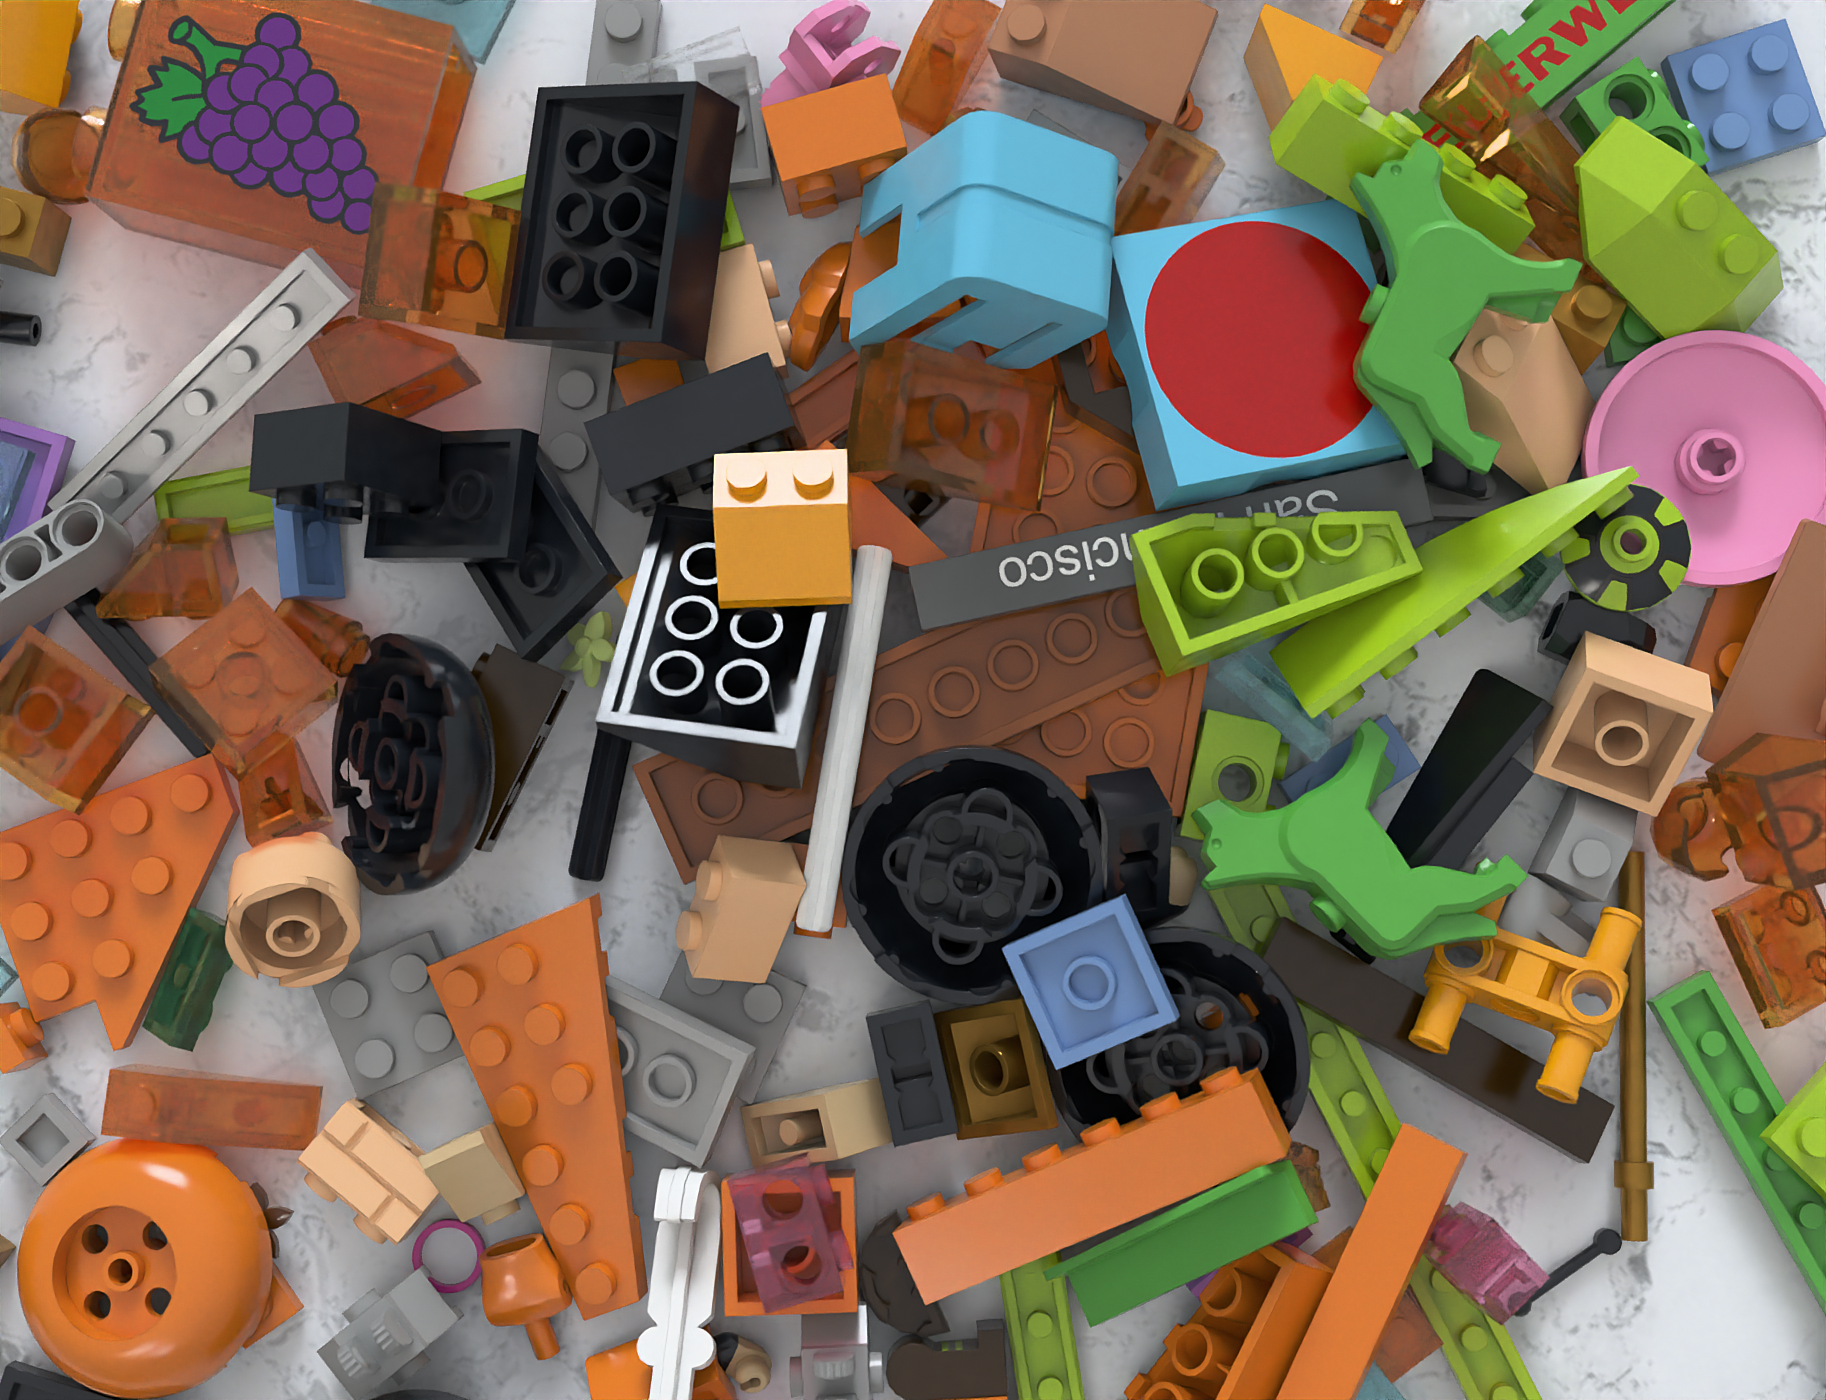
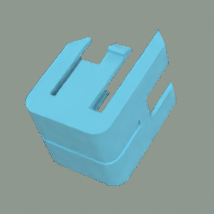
M976 111L961 116L863 186L859 234L862 239L900 213L902 215L897 265L853 292L849 342L859 357L964 295L978 298V300L910 338V345L918 350L949 358L953 356V349L972 340L1002 349L985 358L984 368L1029 369L1103 331L1108 326L1113 255L1110 240L1114 237L1119 167L1117 157L1103 149L1003 113Z

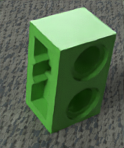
M1638 56L1575 96L1559 116L1585 153L1616 117L1609 106V99H1620L1631 108L1633 118L1629 119V121L1696 162L1700 168L1710 160L1704 152L1705 143L1699 130L1691 122L1681 119L1668 100L1669 92L1664 80L1653 69H1647Z

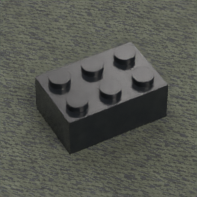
M768 352L584 422L610 496L632 513L642 511L644 517L654 516L657 503L678 506L679 501L677 497L701 488L703 494H712L714 485V454L795 451V449L807 445L783 377Z

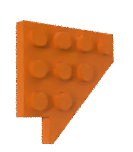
M218 753L206 754L0 832V924L35 1023L52 1019L96 1002L113 1051L131 1046L240 814Z

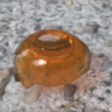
M62 108L41 109L27 117L12 137L10 163L20 184L32 194L45 197L53 204L68 206L89 202V197L108 180V167L106 164L108 160L107 145L98 126L76 110Z
M1705 776L1692 777L1674 786L1658 816L1651 817L1649 831L1658 857L1680 873L1703 882L1725 877L1729 873V868L1722 862V857L1730 848L1742 843V837L1734 823L1737 814V804L1733 791L1716 780Z

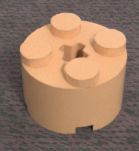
M312 831L305 832L299 836L272 839L239 855L233 862L228 884L225 944L233 962L245 974L255 979H258V974L260 973L278 978L279 986L290 988L316 985L339 974L349 963V956L356 945L358 946L361 936L360 880L357 878L356 868L351 860L342 851L334 847L332 841L326 835Z

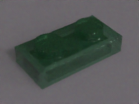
M193 907L190 909L142 1025L143 1028L169 1046L193 1052L200 1033L210 1022L213 1012L212 1003L224 974L234 963L225 944L226 921L213 913Z

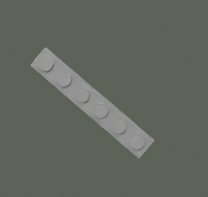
M312 247L302 251L47 505L54 511L75 499H87L99 505L122 526L324 330L357 295Z

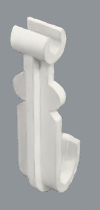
M680 1165L678 1169L662 1168L658 1181L654 1220L660 1221L656 1238L647 1313L658 1326L645 1330L637 1342V1353L640 1359L653 1368L649 1400H692L695 1370H702L709 1366L717 1352L713 1337L702 1328L714 1319L723 1242L722 1181L716 1171L698 1169L694 1165Z

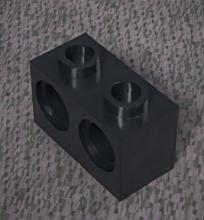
M1143 767L1086 776L1085 809L1093 822L1100 842L1104 881L1101 904L1126 894L1137 921L1169 917L1172 808L1150 768Z
M930 999L867 1013L866 1022L894 1147L959 1133Z

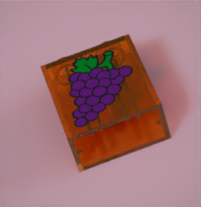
M115 0L110 13L107 38L110 55L113 60L121 62L110 104L108 109L93 105L84 112L77 126L72 146L73 172L78 180L86 182L83 195L124 229L284 270L302 251L312 247L348 287L411 303L477 71V67L455 27L356 0Z

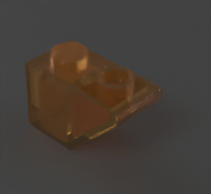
M162 518L133 550V555L127 566L109 579L95 607L97 617L143 621L152 617H187L191 620H206L215 616H226L239 584L227 518Z

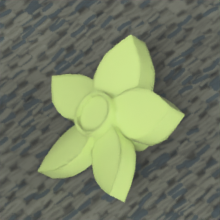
M600 611L589 619L586 625L577 623L567 633V638L575 649L566 657L559 668L571 672H577L582 669L586 685L592 688H596L601 671L600 661L612 662L617 646L614 642L609 641L612 636L613 626L608 612Z

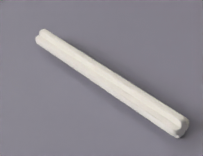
M862 545L857 551L852 581V604L848 605L803 875L807 886L799 902L796 917L797 926L804 930L827 932L832 927L893 559L891 550L880 546Z

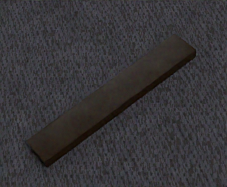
M1283 916L1276 919L1259 956L1269 963L1282 977L1299 1004L1574 1161L1589 1164L1615 1105L1580 1086L1579 1097L1575 1104L1563 1103L1545 1096L1535 1088L1538 1079L1541 1078L1545 1065L1461 1017L1451 1039L1448 1054L1434 1053L1417 1046L1408 1037L1410 1031L1414 1028L1425 996L1289 918Z

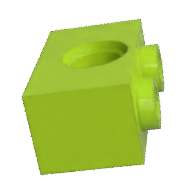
M1210 709L1200 714L1182 817L1177 819L1174 837L1203 843L1204 835L1191 817V814L1199 807L1215 800H1226L1245 812L1262 813L1276 810V806L1267 804L1272 779L1282 780L1288 762L1290 744L1281 741L1284 726ZM1228 765L1242 768L1250 779V790L1247 796L1239 802L1231 801L1224 797L1218 786L1219 775Z

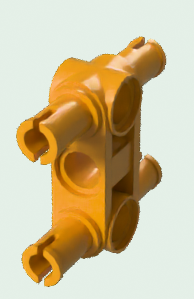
M1506 895L1475 912L1496 921V937L1491 940L1461 941L1434 947L1423 974L1424 984L1428 991L1408 1039L1425 1050L1438 1054H1448L1451 1039L1465 1004L1475 1003L1551 1032L1555 1039L1541 1078L1538 1079L1535 1088L1540 1093L1554 1100L1575 1104L1593 1053L1600 1052L1609 1043L1629 988L1628 975L1624 972L1637 932L1640 931L1643 922L1639 917L1625 910L1603 907L1600 913V921L1585 957L1579 958L1500 929L1497 926V922L1504 907ZM1464 946L1474 950L1479 956L1480 961L1472 967L1460 968L1451 964L1445 957V954L1453 947ZM1582 993L1594 994L1602 999L1607 1011L1599 1016L1584 1015L1575 1008L1572 998Z

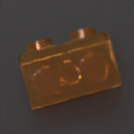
M1804 872L1763 882L1711 910L1764 1029L1784 1026L1826 1002V909L1808 873Z

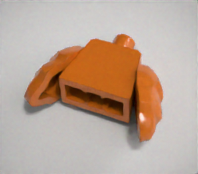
M902 213L863 239L859 234L860 224L857 225L853 241L838 242L826 249L807 269L799 286L800 298L788 322L792 334L790 363L808 372L824 352L839 322L841 343H850L849 331L853 292L897 265ZM964 295L884 343H910V338L978 300V298ZM973 341L984 360L1002 350ZM991 369V370H992L993 372H996V371H998L999 369Z

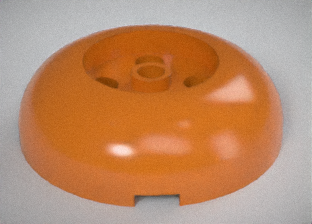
M143 1134L106 1142L90 1149L64 1167L46 1186L32 1208L23 1230L17 1259V1284L22 1311L27 1325L42 1351L61 1371L79 1384L109 1396L126 1399H152L181 1393L203 1384L227 1367L226 1364L237 1353L245 1340L252 1337L266 1308L272 1280L273 1256L268 1225L262 1208L247 1182L239 1181L216 1158L219 1154L208 1147L189 1139L166 1134ZM155 1222L168 1239L167 1244L160 1239L149 1238V1228L152 1223ZM99 1225L104 1227L108 1233L107 1246L100 1236L96 1235ZM160 1288L166 1289L171 1295L169 1305L162 1315L155 1312L151 1304L154 1290ZM104 1294H107L111 1303L110 1312L107 1317L102 1313L99 1306V1301Z

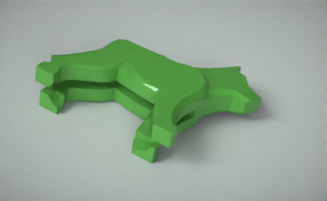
M1416 139L1402 160L1383 162L1373 178L1357 172L1349 185L1378 236L1389 278L1387 287L1376 283L1360 315L1359 320L1370 326L1354 360L1353 379L1357 388L1385 418L1396 434L1415 470L1432 462V447L1456 458L1466 468L1484 475L1489 472L1502 443L1481 434L1482 431H1471L1468 424L1462 383L1457 370L1449 361V357L1467 335L1483 308L1528 322L1529 324L1548 322L1562 294H1567L1572 290L1583 264L1571 258L1550 262L1527 261L1509 255L1494 245L1479 231L1463 224L1457 219L1443 199L1439 185L1444 165L1441 156L1425 141Z
M1370 717L1353 733L1351 750L1340 771L1321 786L1303 794L1295 802L1280 809L1254 813L1241 811L1226 800H1215L1199 807L1191 814V817L1204 835L1200 856L1201 861L1210 871L1200 884L1204 890L1210 891L1234 886L1265 884L1287 886L1307 891L1313 898L1309 903L1311 912L1326 928L1335 933L1343 928L1364 951L1371 956L1385 960H1397L1432 947L1461 941L1493 939L1497 936L1496 921L1475 912L1512 893L1529 875L1507 854L1496 864L1486 857L1473 869L1472 874L1439 866H1421L1410 869L1393 841L1368 811L1369 807L1392 781L1396 769L1384 755L1389 736Z

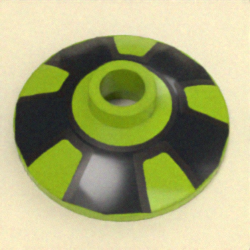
M1629 484L1627 486L1634 496L1605 518L1600 519L1597 513L1593 511L1575 524L1573 528L1579 536L1559 551L1564 573L1575 590L1591 603L1607 610L1634 612L1660 603L1678 588L1690 564L1691 538L1683 516L1665 496L1651 488L1637 484ZM1623 533H1633L1640 539L1641 550L1638 554H1628L1622 549L1620 539Z

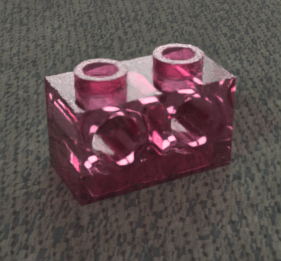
M809 1151L732 1174L727 1183L765 1314L844 1291L846 1283L844 1271L854 1269V1263L844 1230L840 1229L834 1232L831 1230L825 1206L835 1203V1198L825 1165L821 1164L813 1167ZM777 1180H789L795 1183L802 1192V1206L795 1212L788 1214L775 1211L771 1208L766 1198L768 1185ZM796 1246L811 1247L819 1254L822 1261V1269L810 1278L796 1277L786 1267L785 1254Z
M1462 1201L1454 1208L1450 1204L1444 1206L1422 1254L1470 1305L1501 1326L1550 1278L1491 1216Z

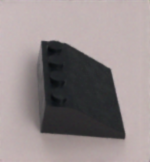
M698 81L538 87L502 339L515 343L653 360L705 361L740 106Z
M657 503L596 716V726L603 731L737 781L801 789L844 604L720 609L718 602L713 510Z

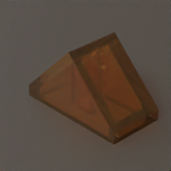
M293 733L235 759L245 835L252 848L276 838L299 836L305 832H314L334 823L299 742Z

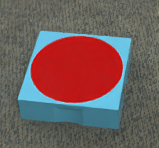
M1336 199L1114 236L1110 240L1113 255L1108 326L1105 329L1112 354L1124 374L1129 389L1132 406V426L1156 511L1241 495L1258 486L1275 481L1311 480L1399 461L1407 455L1402 443L1385 418L1357 388L1353 379L1354 360L1370 326L1360 321L1359 318L1376 283H1378L1355 210Z

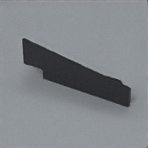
M1479 669L1475 672L1385 831L1410 869L1421 866H1439L1457 871L1533 776V772L1512 756L1553 709L1551 704L1488 669ZM1343 928L1337 933L1329 930L1330 936L1358 959L1371 965L1377 958L1364 951Z

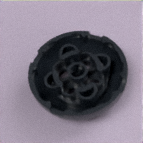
M387 633L376 637L369 643L371 656L366 664H353L341 693L332 739L333 809L348 805V827L351 836H345L341 841L344 854L355 866L357 878L360 882L376 894L409 895L430 889L449 878L461 867L476 846L488 818L493 797L496 768L495 740L490 713L482 690L468 667L453 652L443 645L422 636ZM347 757L348 781L343 778L340 772L341 764ZM349 761L353 769L358 772V780H369V794L372 805L366 809L357 800V797L362 795V790L359 787L351 786Z
M958 745L933 750L917 756L890 773L875 787L858 811L849 830L842 861V891L847 915L852 928H855L861 941L874 957V961L888 975L909 989L933 999L957 1004H988L1021 996L1022 993L1002 948L1011 942L1100 905L1104 889L1099 838L1089 814L1073 790L1059 776L1036 760L1015 751L988 745ZM931 769L934 770V772L929 775H926L911 783L901 786L919 774H922ZM953 817L960 822L962 832L956 840L944 842L935 836L933 828L940 818ZM1016 831L1024 837L1025 846L1023 850L1014 856L1002 854L997 847L999 836ZM968 858H978L982 860L983 870L977 875H967L960 869V864H967ZM934 878L944 882L948 893L941 902L928 903L921 897L919 889L926 880ZM994 892H1000L1010 900L1009 910L999 917L987 915L982 907L983 901Z
M1170 926L1142 931L1180 1014L1176 1021L1159 1027L1157 1033L1152 1036H1137L1058 1070L1055 1069L1047 1051V1069L1052 1094L1065 1123L1080 1143L1083 1142L1080 1133L1101 1121L1116 1117L1119 1126L1142 1117L1139 1108L1156 1099L1143 1089V1081L1148 1075L1155 1074L1162 1082L1170 1086L1169 1093L1176 1092L1179 1100L1203 1091L1200 1082L1207 1078V1072L1216 1066L1224 1068L1236 1066L1240 1075L1258 1068L1286 1129L1290 1133L1302 1112L1311 1077V1048L1306 1022L1292 991L1282 977L1269 963L1242 943L1227 936L1194 927ZM1243 993L1249 996L1259 1011L1258 1015L1253 1016L1239 994ZM1211 1002L1217 1005L1223 1012L1222 1024L1216 1028L1202 1026L1196 1017V1010L1200 1004ZM1175 1041H1182L1185 1049H1193L1195 1053L1194 1058L1190 1060L1178 1058L1173 1052V1043ZM1232 1178V1179H1230V1180H1227V1181H1225V1182H1223V1183H1220V1184L1215 1185V1186L1210 1187V1188H1214V1187L1220 1186V1185H1222V1184H1224V1183H1226V1182H1229V1181H1231V1180H1233V1179H1235V1178Z

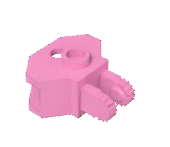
M833 0L812 10L794 27L789 37L790 41L787 49L778 56L786 66V69L770 83L769 89L765 88V92L760 94L762 98L759 103H761V107H765L886 73L888 76L894 70L901 50L894 41L884 42L876 36H872L853 46L851 43L863 33L871 11L864 2L858 0Z

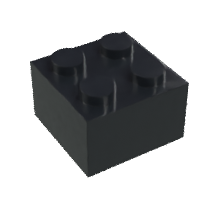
M350 401L254 415L249 492L275 498V507L281 510L291 512L324 511L323 520L330 523L361 524L364 514H370L371 516L383 519H407L410 516V509L437 507L442 431Z

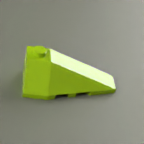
M1397 511L1319 512L1317 516L1276 517V512L1253 513L1251 517H1215V513H1196L1134 533L1129 538L1141 619L1166 677L1230 655L1417 576L1423 571Z

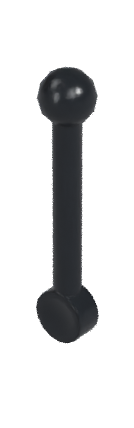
M1610 1228L1598 1229L1594 1233L1593 1244L1525 1292L1515 1291L1511 1293L1506 1301L1508 1311L1516 1317L1527 1315L1531 1311L1534 1301L1600 1254L1613 1255L1617 1253L1622 1246L1620 1234Z

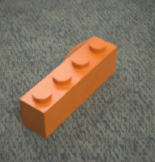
M1277 1241L1220 1268L1199 1295L1201 1306L1186 1325L1177 1323L1164 1339L1163 1344L1167 1349L1147 1374L1138 1372L1123 1393L1126 1395L1127 1400H1276L1335 1271L1298 1247L1282 1241Z

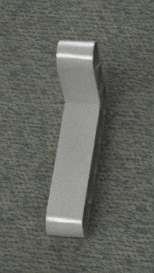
M75 499L0 544V646L116 575L127 566L133 555L134 544L132 536L95 502L87 499Z

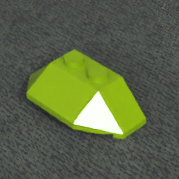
M1616 116L1573 165L1575 184H1579V222L1583 259L1620 298L1628 302L1627 305L1662 341L1685 333L1704 330H1726L1745 333L1783 290L1778 250L1696 162L1625 117Z

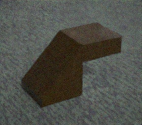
M1081 342L1051 357L1065 413L1140 455L1132 426V406L1128 386L1094 393Z

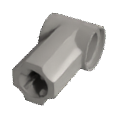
M1528 874L1529 877L1506 898L1497 926L1500 929L1573 956L1585 957L1596 929L1570 911L1573 906L1564 896L1540 879ZM1585 993V994H1587L1588 996H1593V997L1596 996V995H1594V994Z

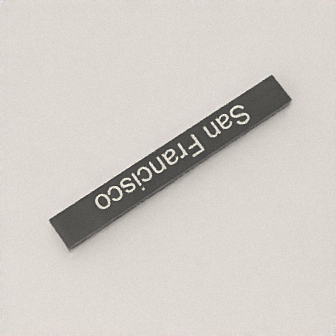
M1408 458L909 566L908 572L921 631L924 633L1136 587L1129 542L1130 536L1189 514L1215 513V517H1251L1253 513L1276 512V517L1317 516L1319 512L1397 511L1404 528L1427 524L1433 521L1434 518L1422 468L1420 467L1415 470Z

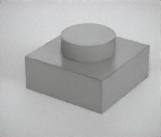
M54 1093L43 1095L0 1137V1144L43 1187L48 1185L64 1167L84 1152L97 1138Z

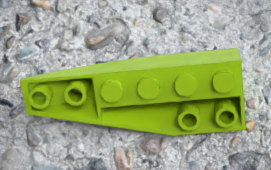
M1632 466L1555 486L1486 512L1415 548L1414 550L1423 568L1419 575L1310 620L1268 653L1311 719H1314L1325 710L1333 720L1364 697L1363 694L1366 691L1360 684L1379 671L1384 679L1388 680L1418 658V652L1413 645L1433 630L1440 638L1454 629L1471 615L1466 606L1487 591L1494 599L1523 578L1525 574L1519 566L1536 553L1541 551L1545 558L1548 559L1574 541L1579 534L1573 526L1591 512L1595 511L1600 519H1603L1630 500L1634 494L1627 486L1640 476Z

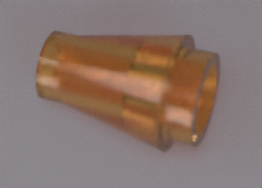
M283 599L273 614V624L284 631L324 675L333 673L339 678L347 677L353 664H361L369 651L371 639L363 632V626L359 621L306 600Z

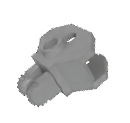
M425 1264L383 1297L380 1296L375 1288L366 1293L342 1313L350 1324L316 1351L354 1400H362L389 1377H392L398 1386L403 1384L430 1361V1358L423 1350L464 1316L457 1305L451 1309L427 1278L432 1273Z
M859 1301L858 1312L801 1314V1356L790 1357L789 1365L791 1397H803V1400H873V1393H884L882 1352L871 1353L868 1304L866 1301Z

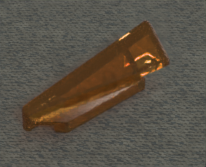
M1479 35L1474 36L1423 96L1418 108L1426 116L1467 145L1461 151L1475 163L1476 167L1474 170L1491 180L1496 174L1502 175L1514 182L1526 193L1527 200L1524 203L1536 226L1528 237L1548 257L1555 261L1571 258L1582 263L1579 274L1607 289L1608 284L1583 259L1579 222V184H1575L1573 166L1581 156Z

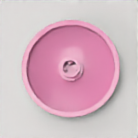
M1704 330L1666 339L1646 349L1627 363L1599 395L1591 410L1584 431L1581 450L1582 479L1632 466L1640 477L1630 484L1651 488L1665 496L1675 505L1687 524L1691 538L1690 564L1680 584L1703 588H1723L1759 580L1778 571L1797 526L1802 519L1807 518L1826 525V386L1814 371L1797 356L1785 348L1755 335L1737 331ZM1633 533L1622 534L1620 539L1622 549L1628 554H1638L1641 550L1640 539Z

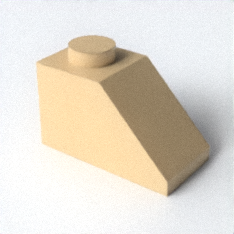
M879 1078L830 1085L740 1107L753 1170L839 1160L893 1142Z
M494 1121L448 1141L418 1157L423 1171L462 1223L480 1215L486 1226L521 1209L517 1198L523 1196L526 1191Z

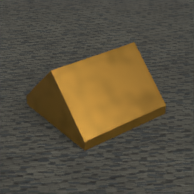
M1023 995L1005 1001L978 1005L972 1004L933 1013L958 1122L959 1133H956L957 1140L1048 1130L1059 1126L1037 1027Z

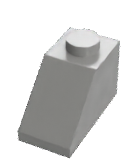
M1568 786L1527 874L1584 902H1605L1633 844L1638 810Z

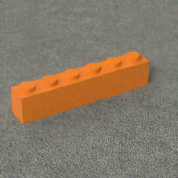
M1236 1066L1226 1068L1203 1079L1200 1082L1203 1091L1182 1100H1179L1176 1092L1162 1095L1141 1106L1139 1110L1142 1117L1121 1126H1119L1116 1117L1106 1119L1082 1131L1080 1136L1083 1142L1062 1151H1060L1057 1142L1045 1145L1022 1157L1021 1161L1024 1167L1002 1176L999 1168L995 1167L965 1181L963 1186L966 1192L944 1200L941 1192H936L907 1206L906 1211L909 1216L892 1234L925 1305L1285 1157L1292 1139L1259 1069L1255 1068L1240 1075Z

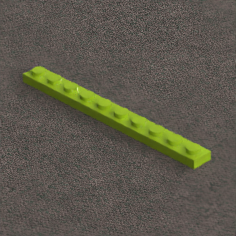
M1254 884L1206 891L1229 937L1242 943L1258 955L1277 918L1285 916L1297 923L1278 885ZM1298 1003L1306 1022L1310 1039L1311 1077L1308 1091L1366 1203L1402 1125L1356 1036ZM1443 1208L1408 1287L1466 1400H1542L1454 1226Z

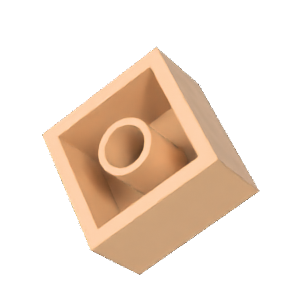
M1585 630L1549 702L1553 709L1539 724L1533 734V773L1657 817L1714 713L1709 674Z

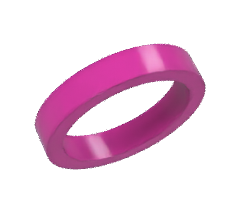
M443 1219L431 1224L418 1236L413 1247L412 1262L416 1271L423 1265L422 1250L424 1243L434 1231L441 1228H456L465 1232L474 1242L477 1251V1262L472 1274L466 1280L456 1284H445L431 1276L427 1278L437 1292L440 1293L462 1291L473 1284L482 1273L478 1257L486 1249L485 1242L474 1226L467 1222L462 1223L459 1219Z

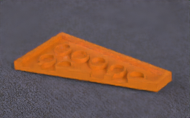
M600 892L449 955L425 967L552 1251L562 1267L565 1280L584 1321L636 1303L648 1292L639 1216L633 1213L629 1180L634 1175L631 1151H626L622 1123L627 1114L615 1017L609 1014L605 977L610 975L607 951H601L597 919L602 916Z

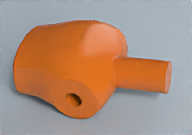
M531 1233L516 1236L486 1248L480 1254L478 1260L482 1270V1303L487 1320L491 1325L498 1327L524 1325L536 1359L546 1360L560 1352L561 1348L549 1317L567 1309L572 1304L573 1295L565 1280L562 1267L548 1246L543 1234Z

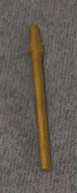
M1629 851L1618 873V908L1634 914L1643 923L1640 931L1637 932L1624 972L1628 975L1629 988L1619 1013L1620 1160H1614V1187L1621 1188V1240L1644 1242L1648 1241L1647 1190L1654 1189V1162L1647 1161L1645 852Z

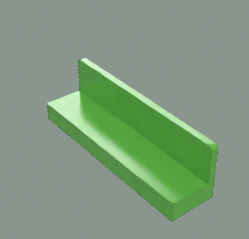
M1289 1159L1255 1168L1043 1271L1046 1281L1064 1276L1069 1277L1091 1328L1182 1287L1319 1221Z

